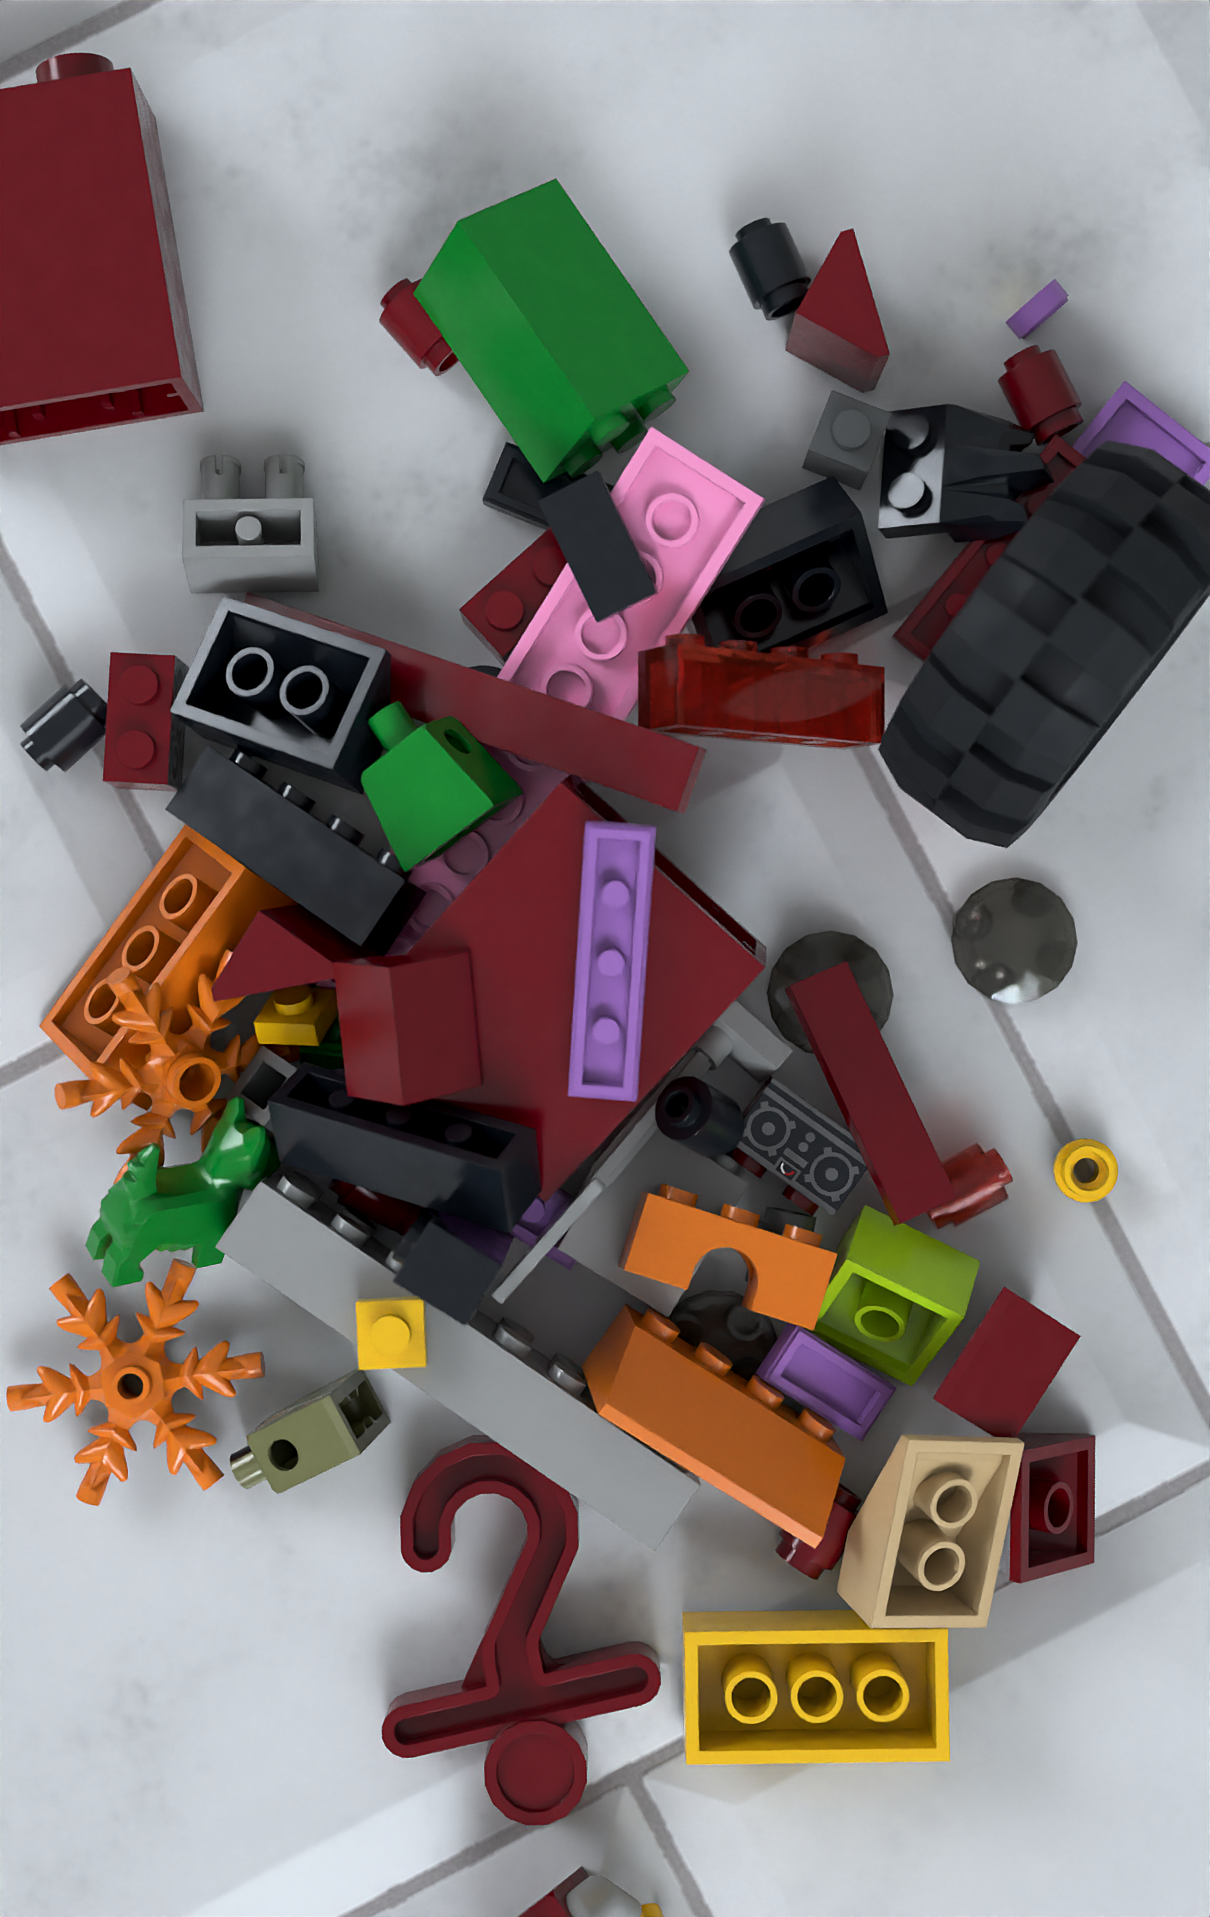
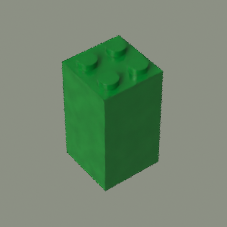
M556 178L458 220L413 293L543 483L566 471L571 478H575L598 463L603 457V452L614 448L617 454H621L638 444L648 433L645 424L664 413L674 404L676 398L672 392L690 372Z

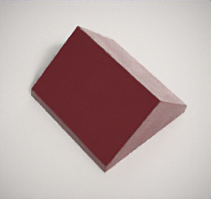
M852 228L840 232L798 307L785 351L861 393L875 390L890 352L855 232Z
M300 904L259 910L212 986L213 1001L216 1002L335 978L333 966L335 960L380 957V955L360 947Z
M470 950L342 959L333 962L347 1096L404 1106L483 1085Z
M1003 1287L932 1399L993 1437L1016 1438L1081 1336L1008 1288Z
M1018 1433L1016 1438H1019L1025 1444L999 1567L1009 1581L1021 1584L1094 1563L1095 1435L1080 1433Z

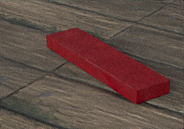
M1057 434L1040 453L1041 458L1048 464L1054 482L1022 493L1015 500V502L1023 505L1029 511L1030 518L1062 481L1086 459ZM1020 531L997 539L968 542L894 633L892 638L924 663L975 588Z
M847 961L788 986L785 992L894 1226L957 1198Z

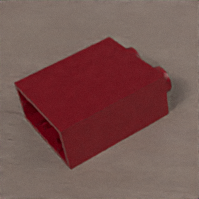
M67 53L51 57L40 63L36 68L37 83L0 89V445L204 412L156 118L131 67L114 70L113 63L108 58L93 53Z
M572 774L557 785L406 953L418 954L470 950L483 1085L432 1099L534 1128L536 1131L542 1191L538 1196L544 1202L549 1200L766 967L767 947L655 846L637 1101L568 1096L585 823L587 820L629 823L580 777Z

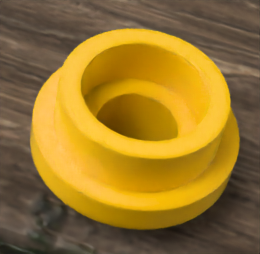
M1081 1138L1067 1143L1059 1150L1053 1163V1177L1059 1190L1070 1199L1085 1203L1095 1202L1108 1195L1115 1186L1118 1177V1164L1114 1154L1106 1145L1093 1139ZM1088 1158L1094 1165V1174L1088 1181L1080 1182L1074 1175V1166L1080 1159Z

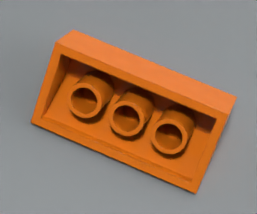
M185 824L39 1027L89 1079H92L93 1076L88 1065L93 1061L108 1065L120 1072V1058H124L137 1070L146 1064L145 1055L151 1051L150 1045L128 1042L139 1031L122 1027L112 1021V1015L124 1011L126 1008L106 982L108 976L118 968L129 967L137 978L144 994L154 982H158L161 989L160 1014L169 1007H172L173 1018L169 1031L177 1035L183 1034L193 1024L187 1004L200 1008L198 995L200 975L204 973L212 982L215 980L219 963L225 950L228 949L234 952L259 910L296 905L298 902ZM139 1092L132 1103L148 1111L152 1106V1099L149 1094Z
M625 1304L581 1366L597 1413L798 1539L816 1548L823 1539L846 1460L833 1438L836 1432L834 1426L809 1408L805 1407L799 1414L782 1403L785 1399L784 1395L759 1376L753 1375L747 1381L730 1370L733 1366L732 1362L711 1345L701 1342L695 1348L678 1337L680 1329L661 1313L648 1308L643 1315Z

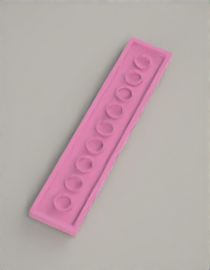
M653 427L649 429L612 489L611 495L655 584L658 594L601 623H597L567 563L497 678L627 721L765 502L764 498ZM479 742L518 784L523 794L440 857L415 868L408 880L423 889L427 894L385 956L405 955L557 785L570 774ZM581 778L586 784L589 780ZM391 848L389 852L395 855L393 849ZM335 978L313 982L320 988L336 989Z

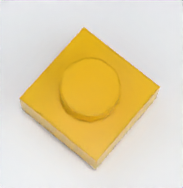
M298 985L274 990L253 1022L258 1044L319 1046L338 1015L336 989L310 988L307 985Z
M417 1296L367 1298L356 1301L359 1370L427 1366L428 1347L425 1301Z

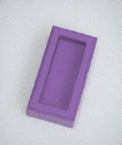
M792 1323L786 1325L756 1371V1374L762 1380L860 1441H863L897 1389L888 1380L811 1331Z

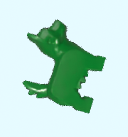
M235 1097L227 1102L221 1118L216 1123L207 1147L198 1161L157 1168L160 1147L156 1143H151L127 1163L128 1170L108 1190V1194L101 1200L100 1218L92 1225L85 1247L93 1260L104 1259L101 1272L112 1287L141 1282L144 1271L140 1262L155 1249L159 1252L165 1250L174 1252L180 1249L185 1251L193 1247L191 1262L196 1268L222 1263L225 1254L215 1246L237 1216L244 1189L253 1191L262 1179L270 1177L278 1170L282 1163L279 1162L275 1138L268 1136L263 1125L245 1117L244 1099L242 1097Z

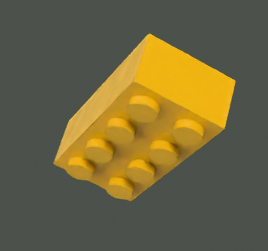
M854 1610L682 1612L683 1741L686 1765L950 1761L948 1628H870Z

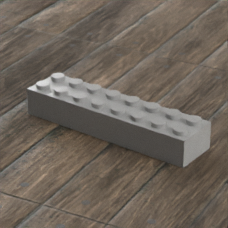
M292 1171L289 1177L278 1172L260 1181L215 1246L218 1250L356 1345V1301L358 1299L415 1296L393 1282L403 1266L392 1259L399 1243L394 1250H391L375 1239L372 1235L377 1228L362 1215L346 1207L341 1213L333 1210L319 1200L324 1191L298 1172ZM482 1300L465 1326L426 1303L427 1366L391 1369L643 1544L656 1551L700 1487L699 1476L597 1413L589 1387L584 1381L585 1375L580 1366L557 1352L552 1359L540 1353L531 1345L535 1337L524 1327L505 1316L497 1323L481 1312L478 1307Z

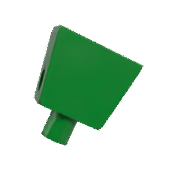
M396 701L377 712L367 722L387 753L362 772L361 783L405 873L440 857L523 794L518 784L463 724L452 716L426 723L418 728L402 703Z

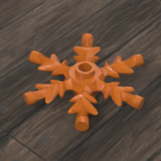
M228 949L225 950L216 978L213 982L206 974L200 975L198 981L200 1008L187 1004L193 1024L187 1032L180 1035L169 1031L173 1018V1008L169 1007L160 1014L161 989L158 982H154L144 994L137 978L129 967L118 968L107 978L106 982L126 1008V1010L112 1015V1021L122 1027L139 1031L128 1042L150 1045L151 1051L145 1055L146 1064L136 1070L126 1059L120 1058L119 1072L108 1065L93 1061L88 1065L93 1076L92 1079L57 1083L54 1094L56 1103L62 1110L93 1101L90 1110V1116L93 1118L104 1113L120 1098L121 1109L124 1110L131 1105L139 1092H145L151 1097V1111L137 1116L130 1121L141 1128L123 1140L116 1149L118 1155L130 1154V1156L119 1170L113 1185L128 1170L127 1163L151 1143L159 1145L160 1153L157 1168L163 1167L165 1161L163 1135L176 1139L170 1118L180 1109H190L194 1112L190 1123V1135L195 1134L202 1128L201 1152L203 1153L216 1123L224 1112L222 1110L225 1109L228 1102L222 1098L213 1099L219 1089L221 1075L226 1074L236 1083L241 1076V1072H244L262 1045L288 1063L300 1060V1045L258 1044L256 1033L243 1045L240 1043V1035L237 1034L230 1040L223 1052L212 1048L210 1044L211 1033L225 1028L232 1023L221 1016L238 1005L245 997L213 1001L211 988L233 954Z
M173 1258L162 1291L153 1282L146 1283L145 1297L149 1316L136 1312V1318L144 1334L133 1343L123 1342L116 1337L120 1322L119 1315L107 1322L106 1298L102 1289L97 1288L89 1301L70 1273L49 1287L55 1298L71 1315L57 1319V1326L67 1332L86 1337L87 1339L76 1348L99 1351L101 1367L95 1374L88 1377L75 1365L69 1363L70 1378L52 1368L39 1366L36 1370L43 1383L8 1386L6 1391L7 1405L10 1412L46 1406L43 1415V1421L46 1423L58 1418L73 1403L76 1417L81 1415L90 1399L100 1401L106 1405L108 1409V1422L93 1426L87 1430V1432L99 1436V1438L81 1449L74 1457L75 1463H90L75 1496L86 1504L100 1505L111 1473L121 1482L127 1480L128 1468L123 1447L137 1451V1446L129 1429L133 1424L141 1420L149 1421L156 1426L153 1441L154 1449L166 1441L167 1466L172 1475H176L184 1462L203 1491L207 1490L224 1476L219 1467L202 1449L216 1444L217 1439L210 1433L186 1426L197 1415L192 1413H174L171 1402L172 1396L177 1390L186 1387L195 1396L203 1400V1385L223 1396L235 1397L236 1390L230 1380L265 1377V1361L262 1352L227 1357L230 1343L227 1340L218 1343L200 1360L197 1346L190 1351L183 1364L174 1363L167 1358L164 1350L165 1341L183 1336L186 1333L173 1326L191 1315L199 1306L197 1300H183L197 1270L189 1262ZM132 1373L141 1378L143 1391L140 1395L134 1394L127 1388L124 1381L125 1374Z

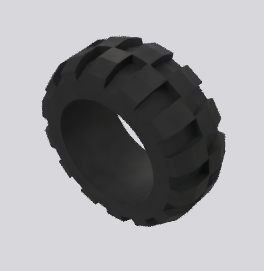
M1106 441L1082 461L1038 508L984 576L934 646L900 700L878 748L899 788L966 839L1008 848L1020 838L1038 819L1084 762L1210 596V490L1150 448Z

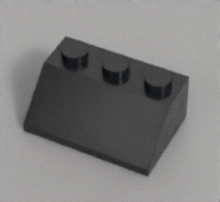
M834 476L760 508L688 622L687 629L716 690L888 613L862 513Z
M223 596L170 712L204 739L232 749L237 748L246 754L363 795L365 790L361 783V774L380 758L384 749L367 722L377 712L390 705L391 654L386 649Z

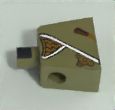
M357 1368L270 1415L247 1435L248 1446L231 1454L230 1466L236 1480L243 1488L250 1489L267 1480L272 1490L279 1494L360 1455L391 1421L364 1370Z

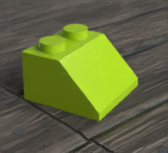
M864 1205L834 1252L837 1253V1257L814 1331L807 1330L845 1354L913 1386L965 1318L980 1261L904 1223L894 1226L890 1216Z

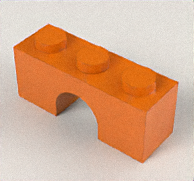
M662 1183L658 1195L641 1191L618 1267L625 1271L688 1290L694 1268L706 1253L717 1248H732L743 1258L748 1270V1284L741 1306L814 1331L837 1257V1253L819 1248L823 1235L786 1223L782 1236L757 1228L761 1215L724 1203L720 1216L695 1208L699 1195Z

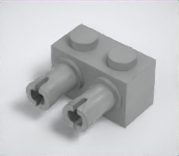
M286 454V473L282 474L280 455L267 457L264 460L265 499H240V461L235 457L222 455V473L219 474V470L216 469V455L204 457L200 461L201 499H183L182 559L191 594L319 592L318 529L314 498H303V473L305 471L303 459L295 455Z

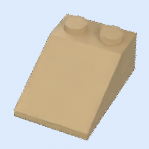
M902 1434L848 1531L836 1590L842 1599L870 1628H986L1025 1444L1019 1438Z

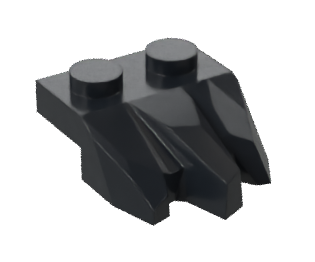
M954 404L888 411L892 415L885 430L878 530L886 539L948 533L955 543L997 539L1020 531L1030 519L1029 511L1023 505L1015 502V500L1022 493L1054 482L1048 464L1039 454L1021 452L1032 444L1035 433L1008 420Z

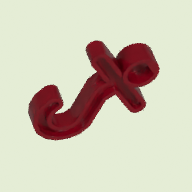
M472 1435L441 1449L417 1474L400 1516L401 1554L405 1563L421 1573L434 1572L442 1568L448 1561L455 1543L456 1511L467 1500L480 1494H498L516 1504L521 1509L527 1522V1536L485 1628L484 1635L465 1678L406 1692L397 1696L390 1703L382 1724V1740L385 1747L392 1754L401 1758H414L490 1740L484 1762V1785L493 1805L507 1818L526 1826L548 1825L569 1814L580 1802L587 1783V1741L576 1720L633 1708L650 1702L657 1695L661 1686L660 1660L656 1651L648 1644L640 1641H629L555 1659L546 1652L541 1634L579 1548V1502L576 1496L489 1436Z

